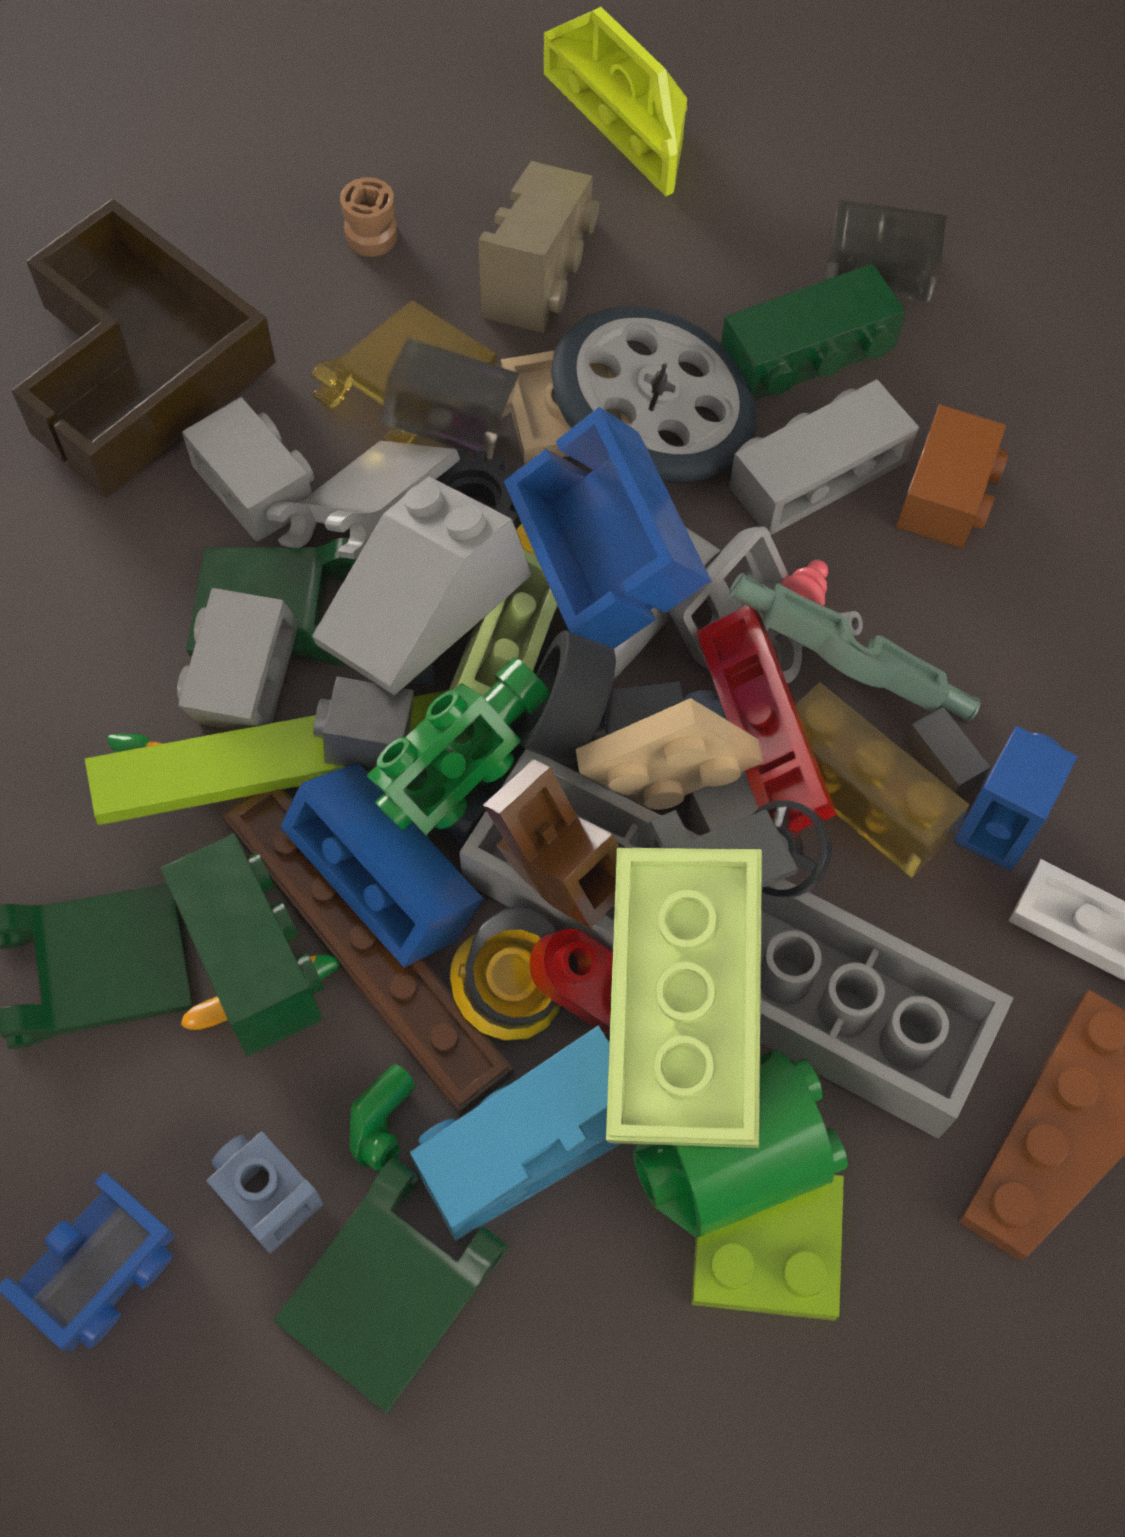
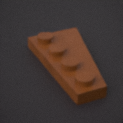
M1088 990L1081 997L958 1220L959 1223L1020 1262L1038 1247L1125 1155V1010L1091 990Z

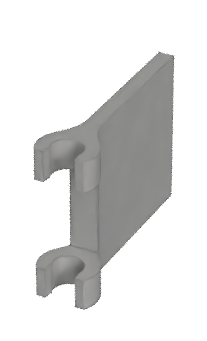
M379 441L305 499L300 501H277L268 508L266 516L268 520L284 522L289 517L291 518L290 530L278 540L281 546L292 548L303 547L309 542L316 523L325 524L327 530L342 533L350 528L348 542L341 546L337 552L340 557L357 560L383 513L402 499L411 488L419 485L428 476L436 480L456 464L460 457L456 449Z

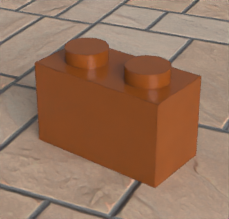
M939 404L896 528L963 549L972 527L983 530L990 514L995 496L986 494L985 490L988 482L998 485L1010 451L999 448L1006 425Z

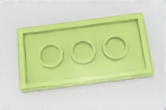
M617 848L606 1141L608 1143L759 1148L762 849Z

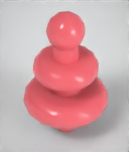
M815 559L807 567L799 568L791 576L784 578L779 584L824 606L825 593L827 591V581L825 578L828 574V566L824 561Z

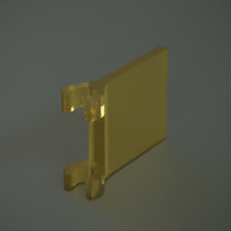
M412 300L344 356L338 359L324 360L319 363L312 371V377L323 385L313 393V398L332 409L342 402L351 386H354L389 409L381 418V423L391 429V431L382 438V441L413 444L426 423L436 415V409L440 402L452 394L464 391L496 363L497 354Z

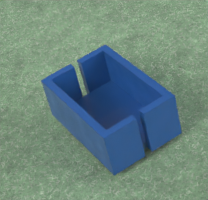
M598 407L556 440L559 450L591 468L593 471L590 474H587L583 469L548 449H544L503 482L569 632L615 649L655 621L651 611L652 608L666 613L711 582V579L639 432Z

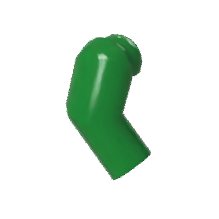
M391 1064L351 1105L349 1150L360 1166H370L374 1170L381 1171L392 1156L396 1160L399 1157L400 1147L397 1145V1137L388 1133L389 1115L415 1089L413 1078L399 1065Z

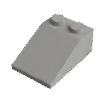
M428 476L419 485L411 488L402 499L383 513L312 635L316 645L391 694L396 695L532 576L512 519Z

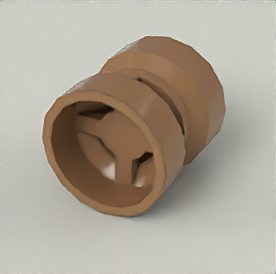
M370 177L355 179L348 183L340 195L341 212L345 220V240L348 247L354 253L367 257L386 254L393 249L398 240V227L394 216L395 197L392 188L385 181Z

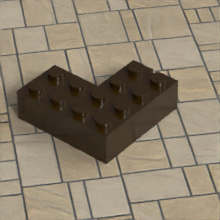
M113 198L26 261L44 308L81 338L11 391L30 434L63 462L68 460L71 469L105 498L183 437L182 431L211 415L276 363L267 318Z

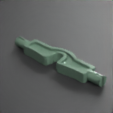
M744 573L739 574L733 582L729 591L730 598L736 599L763 613V622L766 626L814 650L826 662L845 675L870 686L886 688L932 713L938 707H944L948 712L962 718L965 722L971 721L976 716L981 705L979 698L973 697L950 685L945 672L919 659L883 636L877 635L863 646L854 638L847 618L829 608L815 603L780 584H777L772 590L747 577Z

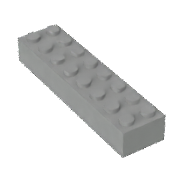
M529 750L524 751L502 785L503 787L533 759L549 766L577 817L612 833L620 848H646L650 820L661 816L576 771ZM486 811L460 850L461 871L464 878L476 890L508 907L534 909L547 917L557 931L565 929L580 930L613 952L615 905L592 928L586 927L557 910L524 881L505 859L496 845L503 837ZM686 829L690 839H694L699 836L698 834ZM785 879L768 885L777 890L796 887V885ZM762 892L760 1043L772 1050H779L795 1062L805 1058L817 1074L939 1139L957 1120L1014 998L810 892L790 898L770 896Z

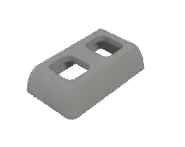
M765 526L751 527L739 532L706 568L711 582L669 610V614L691 656L708 670L709 668L696 633L698 630L691 618L695 610L706 599L712 610V619L709 622L711 624L746 606L740 601L729 597L730 590L724 580L740 560H742L747 570V577L772 590L784 578L789 576L771 535ZM758 611V613L761 615V618L763 619V613H760Z

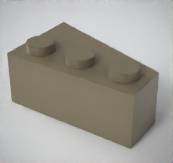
M531 161L511 190L510 199L515 200L512 208L500 207L495 214L494 223L500 224L496 233L484 231L478 239L482 318L544 333L552 312L558 314L561 312L568 286L565 279L568 272H577L584 245L581 239L584 232L592 234L598 217L599 201L592 200L593 176Z

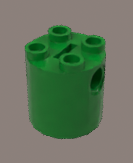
M777 1049L760 1056L759 1148L635 1144L633 1152L635 1168L650 1203L697 1238L832 1183L835 1173L847 1169V1156L836 1132L830 1127L825 1129L823 1119L815 1103L822 1099V1088L817 1074L808 1060L804 1058L792 1063L787 1055Z

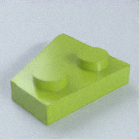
M834 1175L833 1182L697 1237L695 1239L691 1305L832 1321L839 1318L844 1176Z

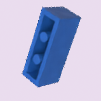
M355 763L301 783L280 828L397 961L405 968L458 941L484 898L419 828L411 823L402 831L374 803L383 793L366 776L368 772L359 763Z

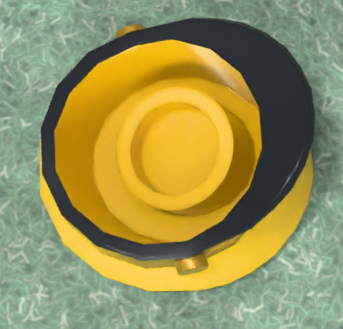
M509 907L494 913L485 920L477 933L469 937L458 948L451 964L450 981L453 997L463 1017L481 1033L504 1041L529 1039L546 1029L557 1016L560 1009L559 1004L545 996L536 987L530 973V955L533 947L546 934L557 932L552 922L534 909Z

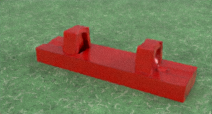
M746 605L696 631L726 719L759 740L764 763L745 770L758 809L773 801L789 800L809 806L824 821L837 815L758 611ZM790 809L789 829L798 833L802 829L814 825L804 813L796 809ZM775 812L769 814L770 817H771V819H772V821H773Z

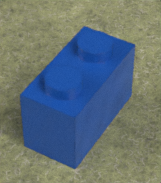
M1016 726L986 778L953 842L1012 871L1046 821L1078 756L1061 748L1049 736L1040 733H1030Z

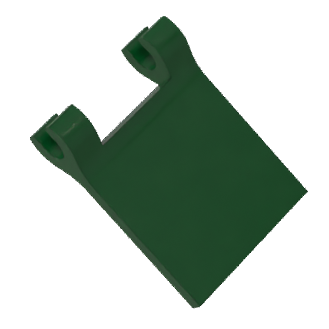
M338 538L318 547L204 548L186 647L188 655H193L196 644L194 624L197 614L201 608L207 606L211 589L216 588L283 600L299 621L290 657H306L332 665H347L316 645L312 635L321 622L327 577L344 582L356 561L355 559L340 557L337 552L341 546L348 542L349 538Z
M168 884L47 905H0V949L19 947L34 940L42 1004H18L0 1009L1 1036L6 1038L8 1049L29 1047L64 1033L185 1011L192 1008L176 902Z
M393 1156L381 1169L359 1207L273 1320L385 1413L391 1411L467 1303L498 1266L510 1248L483 1226L472 1239L459 1262H457L396 1215L394 1212L409 1197L421 1179Z

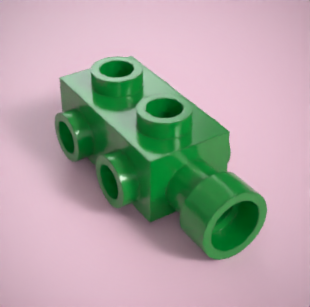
M513 657L494 675L497 683L483 696L463 683L456 689L438 696L428 707L426 718L406 737L396 739L382 751L377 760V766L366 776L383 793L374 803L402 831L411 823L425 835L434 827L437 829L450 827L461 818L466 810L467 802L464 797L481 780L493 782L510 769L514 761L511 751L521 740L509 726L524 711L532 714L550 696V692L544 683L519 659Z

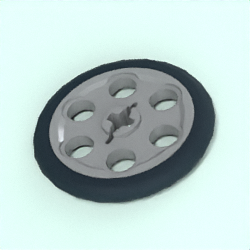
M636 306L605 308L585 316L564 333L554 350L551 376L555 400L567 424L573 428L598 407L604 410L615 408L622 411L630 419L631 423L628 425L639 432L663 482L685 483L703 480L730 468L733 465L735 453L747 441L751 440L754 435L756 405L753 392L737 364L724 345L702 328L679 316L654 308ZM633 340L645 344L650 349L652 355H641L634 352L627 344V341ZM688 362L694 364L700 369L703 376L694 377L682 370L679 363ZM589 364H603L612 370L615 377H600L592 371ZM658 375H661L660 384L657 388L659 393L658 399L650 411L649 405L653 397L652 387ZM703 406L711 409L717 414L720 422H710L703 419L697 413L695 407ZM667 430L677 434L682 439L684 446L676 447L667 444L661 439L658 431Z

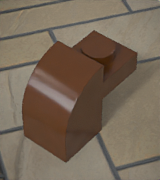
M533 759L483 805L503 837L496 845L519 876L538 892L545 901L565 915L588 928H592L615 905L617 848L620 847L612 833L577 817L551 768Z

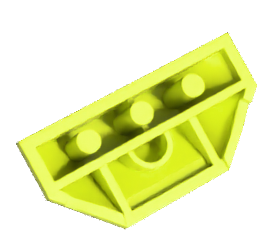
M602 7L544 32V75L665 197L674 193L683 142L687 98L668 71Z

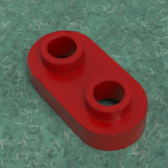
M565 929L546 934L540 938L530 955V973L536 987L545 996L595 1028L599 1025L603 1033L610 1034L613 952L588 934L577 929ZM570 953L577 959L578 969L576 973H573L569 967L568 959Z

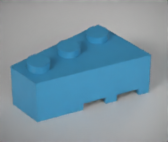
M599 1025L512 1084L490 1094L478 1107L457 1121L455 1119L445 1120L420 1136L418 1139L420 1146L410 1152L412 1161L454 1241L461 1239L622 1144L608 1143L606 1141L610 1043Z

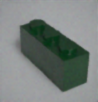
M872 263L725 316L721 344L724 345L737 364L753 392L754 400L769 394H782L792 386L818 376H830L838 372L842 367L866 358L875 359L885 355L896 346L906 310Z
M234 833L160 867L230 1026L247 1057L323 1020L313 995L325 990L308 952L295 958L288 943L299 938V935L283 901L270 906L264 895V892L275 887L259 852L246 857Z

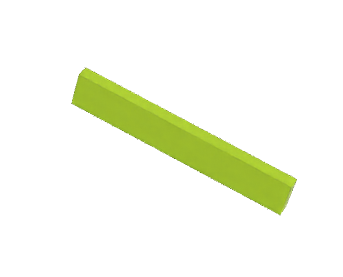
M447 691L413 697L410 732L426 718V711L430 704ZM316 715L84 758L97 825L297 787L305 781L344 768V766L324 763L323 738L314 737L313 735Z

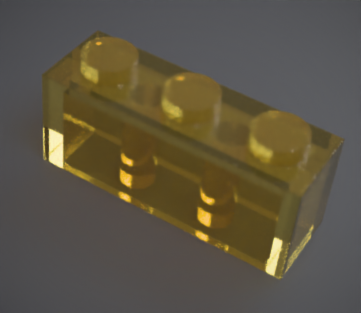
M819 682L795 706L836 813L913 878L953 836L970 805Z

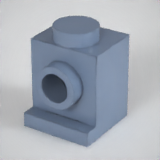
M263 1131L257 1134L251 1141L244 1134L233 1138L218 1151L211 1164L217 1171L206 1181L269 1254L278 1248L324 1205L316 1189L298 1172ZM260 1170L269 1173V1183L265 1189L257 1193H250L245 1190V1184Z

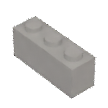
M877 379L857 390L853 388L845 390L832 403L811 414L801 413L797 415L784 428L765 438L756 437L747 441L734 455L729 488L759 526H765L770 535L907 463L919 426Z

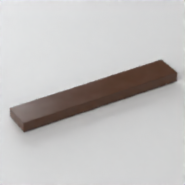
M284 789L251 795L223 814L226 825L233 834L235 833L237 839L249 854L252 855L259 852L273 884L329 954L339 961V966L460 1117L514 1075L513 1067L487 1035L481 1033L463 1017L453 994L426 961L421 959L404 968L283 832L280 826L293 801Z

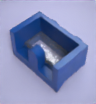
M106 1172L95 1181V1184L103 1191L72 1224L63 1220L48 1234L44 1244L49 1249L19 1281L6 1277L0 1283V1293L58 1348L68 1352H72L80 1342L88 1349H91L102 1340L121 1316V1313L114 1307L115 1303L133 1283L137 1284L142 1290L147 1288L163 1272L174 1256L166 1247L176 1236Z

